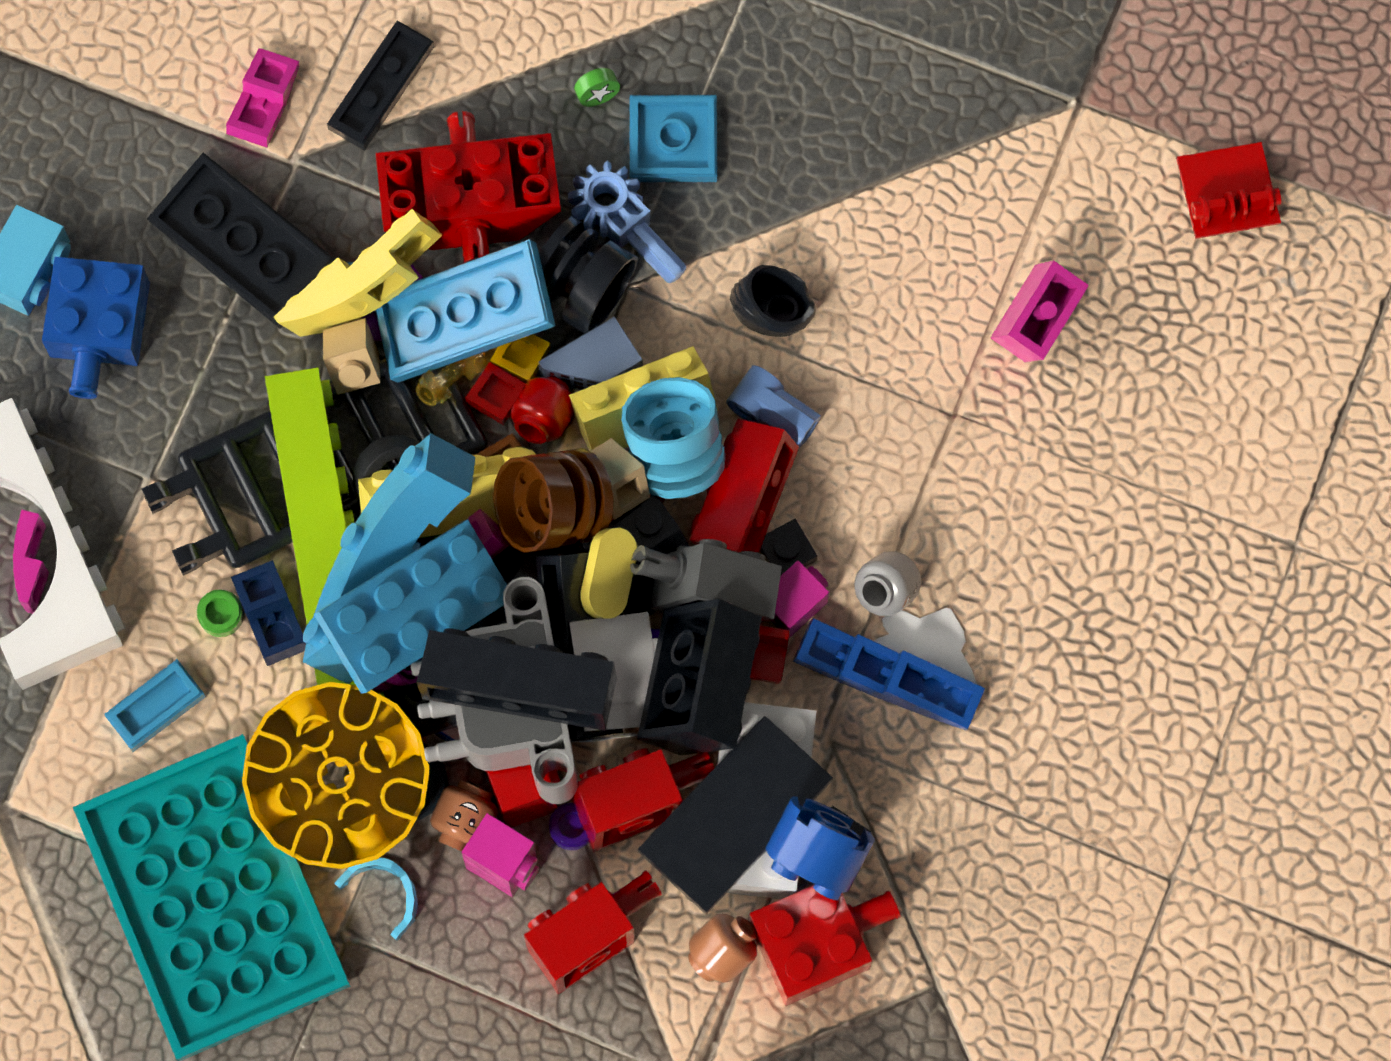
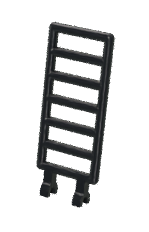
M386 357L380 358V378L385 376L416 439L421 442L430 433L434 435L408 382L404 380L397 383L390 380ZM448 365L432 370L467 439L455 446L471 455L478 454L488 447V441L469 404L466 402ZM331 381L333 400L343 395L346 397L368 443L371 444L385 437L362 390L357 389L338 395ZM270 410L182 451L178 456V463L182 473L165 481L155 482L141 488L152 514L163 510L174 501L193 493L213 532L212 535L202 540L172 550L175 561L183 576L224 554L231 567L240 568L293 543L290 524L283 528L280 527L239 445L264 433L279 463ZM341 448L340 450H334L333 455L335 467H345L349 493H346V498L341 500L343 511L352 510L354 514L361 510L360 501L352 485L353 470ZM222 452L265 535L243 547L239 546L199 463ZM396 458L387 462L381 468L382 470H394L399 462Z

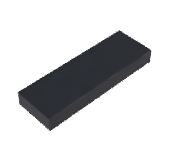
M397 20L328 121V130L365 151L433 50L434 41Z

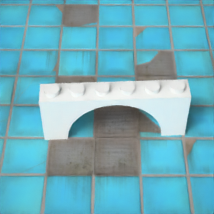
M10 398L0 403V487L12 490L28 498L46 514L53 527L57 546L54 578L44 600L20 627L0 638L1 649L14 679L21 689L25 690L123 646L117 632L124 630L125 627L115 605L106 607L100 592L107 590V586L98 566L88 567L82 554L90 550L80 526L77 525L71 528L65 513L72 511V507L63 487L59 486L54 489L48 477V474L54 472L55 469L45 447L36 449L31 435L38 433V430L29 410L25 408L19 411L13 398Z

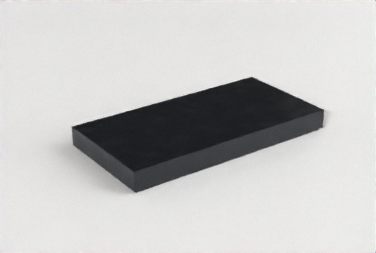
M204 152L147 218L153 226L279 329L283 326L275 320L274 316L285 307L291 297L299 294L317 277L321 269L335 260Z
M764 716L736 745V748L728 753L638 848V852L707 915L766 852V845L791 797H798L799 805L803 806L806 799L815 800L833 781V777L770 719Z

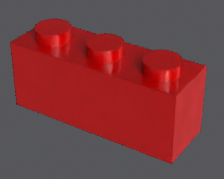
M737 418L733 431L727 435L723 445L725 450V469L718 481L707 488V497L701 513L695 516L692 523L690 541L694 545H698L702 539H713L726 543V549L737 553L740 551H753L759 553L799 446L785 429Z

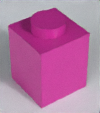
M797 561L780 576L774 619L770 621L778 629L789 630V638L828 604L829 591L826 588L829 584L823 575L813 566L806 569Z

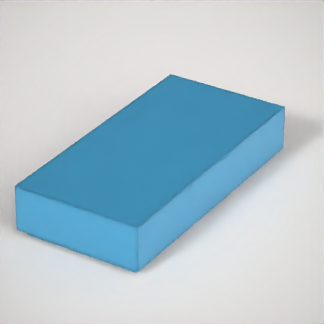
M176 659L104 715L132 752H134L206 696Z

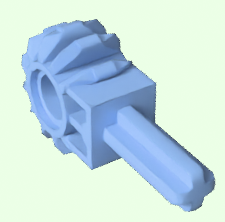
M607 160L603 164L602 172H598L593 165L589 164L586 167L587 178L576 175L573 179V186L576 190L568 193V202L575 205L571 210V216L577 220L584 219V231L589 228L593 229L597 225L600 226L601 237H608L622 248L629 242L667 283H672L682 276L686 270L685 263L648 226L650 225V210L643 204V196L636 193L640 189V182L638 179L627 180L628 169L625 166L618 169L616 173H613L611 163ZM609 193L617 201L609 206H603L594 199L599 194Z

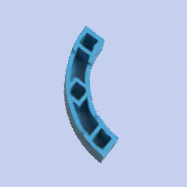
M431 433L416 446H409L402 454L399 464L375 492L356 523H351L345 529L340 542L342 548L329 573L315 613L419 549L420 543L417 540L429 523L438 527L445 517L471 494L475 456ZM313 616V619L309 621L303 633V641L306 643L303 663L346 684L351 683L353 679L317 619Z

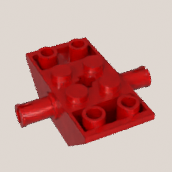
M462 111L463 127L459 125L458 112L452 113L447 118L450 145L376 153L384 232H387L398 218L405 216L413 209L432 222L442 235L428 249L440 250L462 247L463 264L475 260L476 257L480 258L490 254L489 244L521 240L561 211L551 133L477 141L475 117L470 112Z

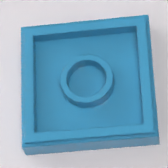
M630 95V179H638L639 182H717V95Z

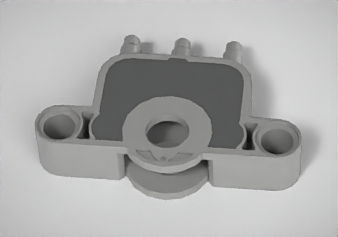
M520 577L512 580L503 592L507 623L466 631L473 638L489 640L492 636H500L513 640L516 645L535 648V645L538 644L554 646L544 590L539 582L529 577ZM525 599L537 602L532 609L526 611L515 608L520 601ZM422 660L411 664L414 676H418ZM431 700L429 703L417 706L419 718L421 719L430 717L435 719L456 715L460 737L459 740L437 743L436 746L426 747L424 753L427 762H443L467 757V760L474 767L484 771H498L531 764L539 796L545 801L552 804H561L569 801L575 795L578 789V778L568 724ZM552 770H562L567 773L566 777L558 783H549L544 780L545 775Z

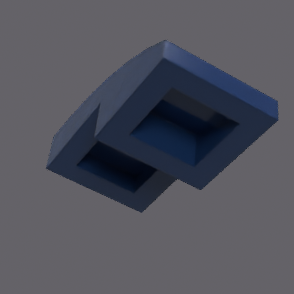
M269 561L232 576L231 579L266 665L270 666L304 652L306 643L303 641V633L274 561Z

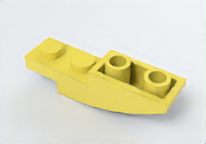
M411 209L405 216L398 218L378 241L362 251L352 265L338 257L331 264L321 269L317 277L299 294L294 295L287 301L285 307L274 316L275 320L280 325L302 337L323 333L325 329L350 323L366 316L399 295L419 278L410 265L442 236L432 222Z

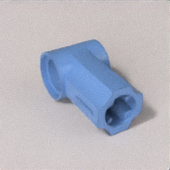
M756 365L751 366L726 400L728 407L744 420L785 429L799 448L811 436L821 418L820 414L784 391L783 385L775 376Z

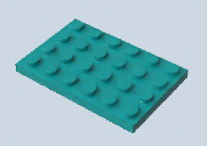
M244 734L73 807L177 1061H183L351 987L297 859L275 848L251 818L242 785L246 748L248 745Z

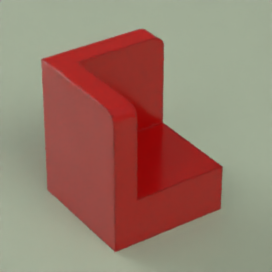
M760 626V641L754 655L750 675L751 680L775 684L782 682L790 634L789 630Z

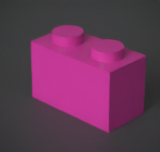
M1054 260L1036 264L990 338L1024 362L1044 360L1089 285Z
M486 813L461 852L467 870L512 898L518 888L526 891L539 871V867L536 866L538 859L534 842Z

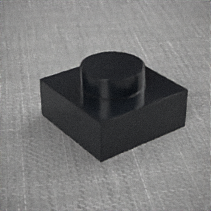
M796 518L767 533L760 548L761 554L766 556V562L782 566L781 575L797 561L806 567L817 561L818 557Z

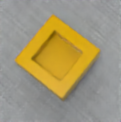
M532 334L497 347L490 362L526 383L536 376L539 370L538 362L547 356L551 345L549 342Z

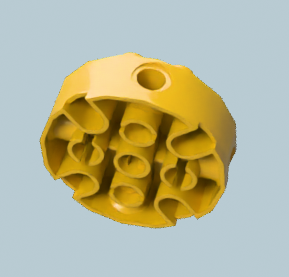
M327 682L294 691L264 715L246 748L242 785L251 818L275 848L307 865L344 869L379 859L407 837L425 805L430 768L425 759L421 735L398 704L373 690L361 694L356 685ZM330 762H335L338 767L346 765L349 769V774L344 777L346 785L341 788H337L334 783L326 785L322 777L328 773L326 765Z

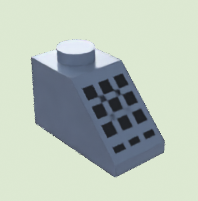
M613 317L540 360L538 363L541 377H556L564 381L569 388L583 390L643 366V359L616 318Z

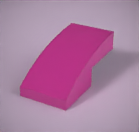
M258 48L242 80L243 91L226 123V134L267 148L291 93L299 69V61Z
M21 510L14 540L13 573L19 602L26 612L33 614L37 610L49 575V571L44 563L35 559L46 525L39 514Z

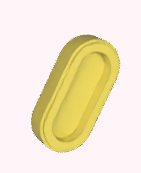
M603 529L594 536L591 542L580 596L584 610L590 616L597 619L615 618L623 612L627 605L633 577L630 564L636 563V561L631 559L637 545L634 537L625 529Z

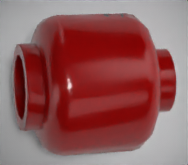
M536 377L526 382L510 411L512 421L515 424V430L522 438L535 444H542L558 440L562 436L574 415L569 397L571 392L564 381L556 377Z

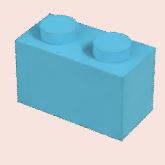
M19 205L15 206L0 233L1 304L29 316L35 305L40 306L43 303L50 288L48 280L52 275L54 258H68L70 253V240L64 226Z

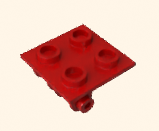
M1262 142L1176 157L1195 239L1281 224L1277 207L1282 202L1281 193L1278 187L1273 188Z

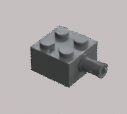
M702 539L698 545L691 547L679 546L676 551L668 554L640 545L632 555L631 560L639 561L641 564H630L631 572L654 579L650 609L663 612L665 608L722 599L762 616L761 622L774 619L782 566L766 562V556L753 551H740L737 553L727 550V544L722 541Z

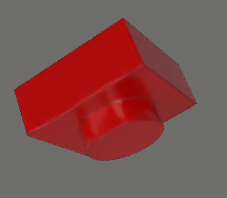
M489 362L465 399L469 405L504 425L511 415L512 406L526 383Z

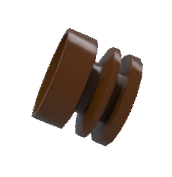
M584 448L510 458L500 467L495 479L493 504L497 523L506 540L512 547L522 552H532L592 542L594 536L599 531L609 527L612 520L614 497L611 480L603 463L594 453Z

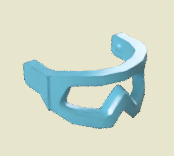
M379 858L349 867L334 883L341 890L349 884L355 875L373 869L388 871L401 879L406 891V912L402 922L390 934L395 940H399L416 920L418 908L416 888L407 873L395 862L386 858Z

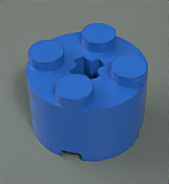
M793 796L786 806L765 849L774 860L771 868L776 873L793 881H796L798 876L814 883L813 888L821 895L832 900H838L842 892L850 890L875 842V838L865 828L861 836L850 829L854 820L835 809L811 799H806L803 806H800L798 797Z

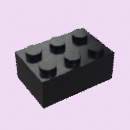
M722 599L665 608L637 739L680 756L735 749L742 731L741 720L746 695L751 686L750 675L755 651L760 641L759 630L762 616Z

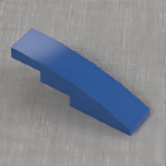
M815 618L809 622L793 659V662L837 682L963 730H968L985 688L904 650L898 653L859 634L853 637Z

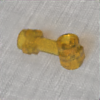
M482 352L451 363L436 375L428 370L418 380L420 383L416 386V393L419 399L428 406H435L438 402L443 404L452 395L448 388L464 375L472 381L486 368L489 363L485 358L486 354Z

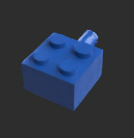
M64 257L54 258L42 342L50 358L75 360L71 387L69 388L70 395L83 399L97 398L101 363L138 366L150 281L143 265Z

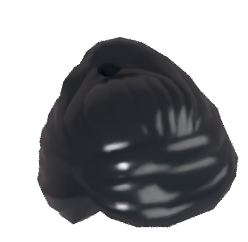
M760 265L752 269L746 276L739 279V282L735 283L731 289L730 302L736 317L747 328L759 334L775 337L790 336L806 328L816 313L815 303L809 297L805 282L796 274L776 266Z

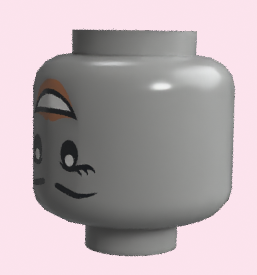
M897 551L883 552L865 563L857 572L854 583L855 593L860 604L870 613L878 616H891L907 607L918 596L921 587L920 572L915 563L906 555Z

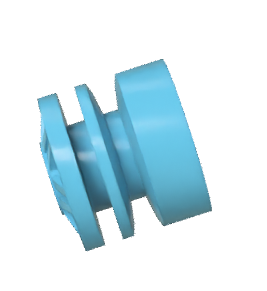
M681 377L662 378L644 384L629 396L622 407L621 421L625 440L629 446V453L644 465L651 495L666 499L687 498L705 491L718 481L725 469V450L722 445V435L719 431L716 401L708 388L697 381Z

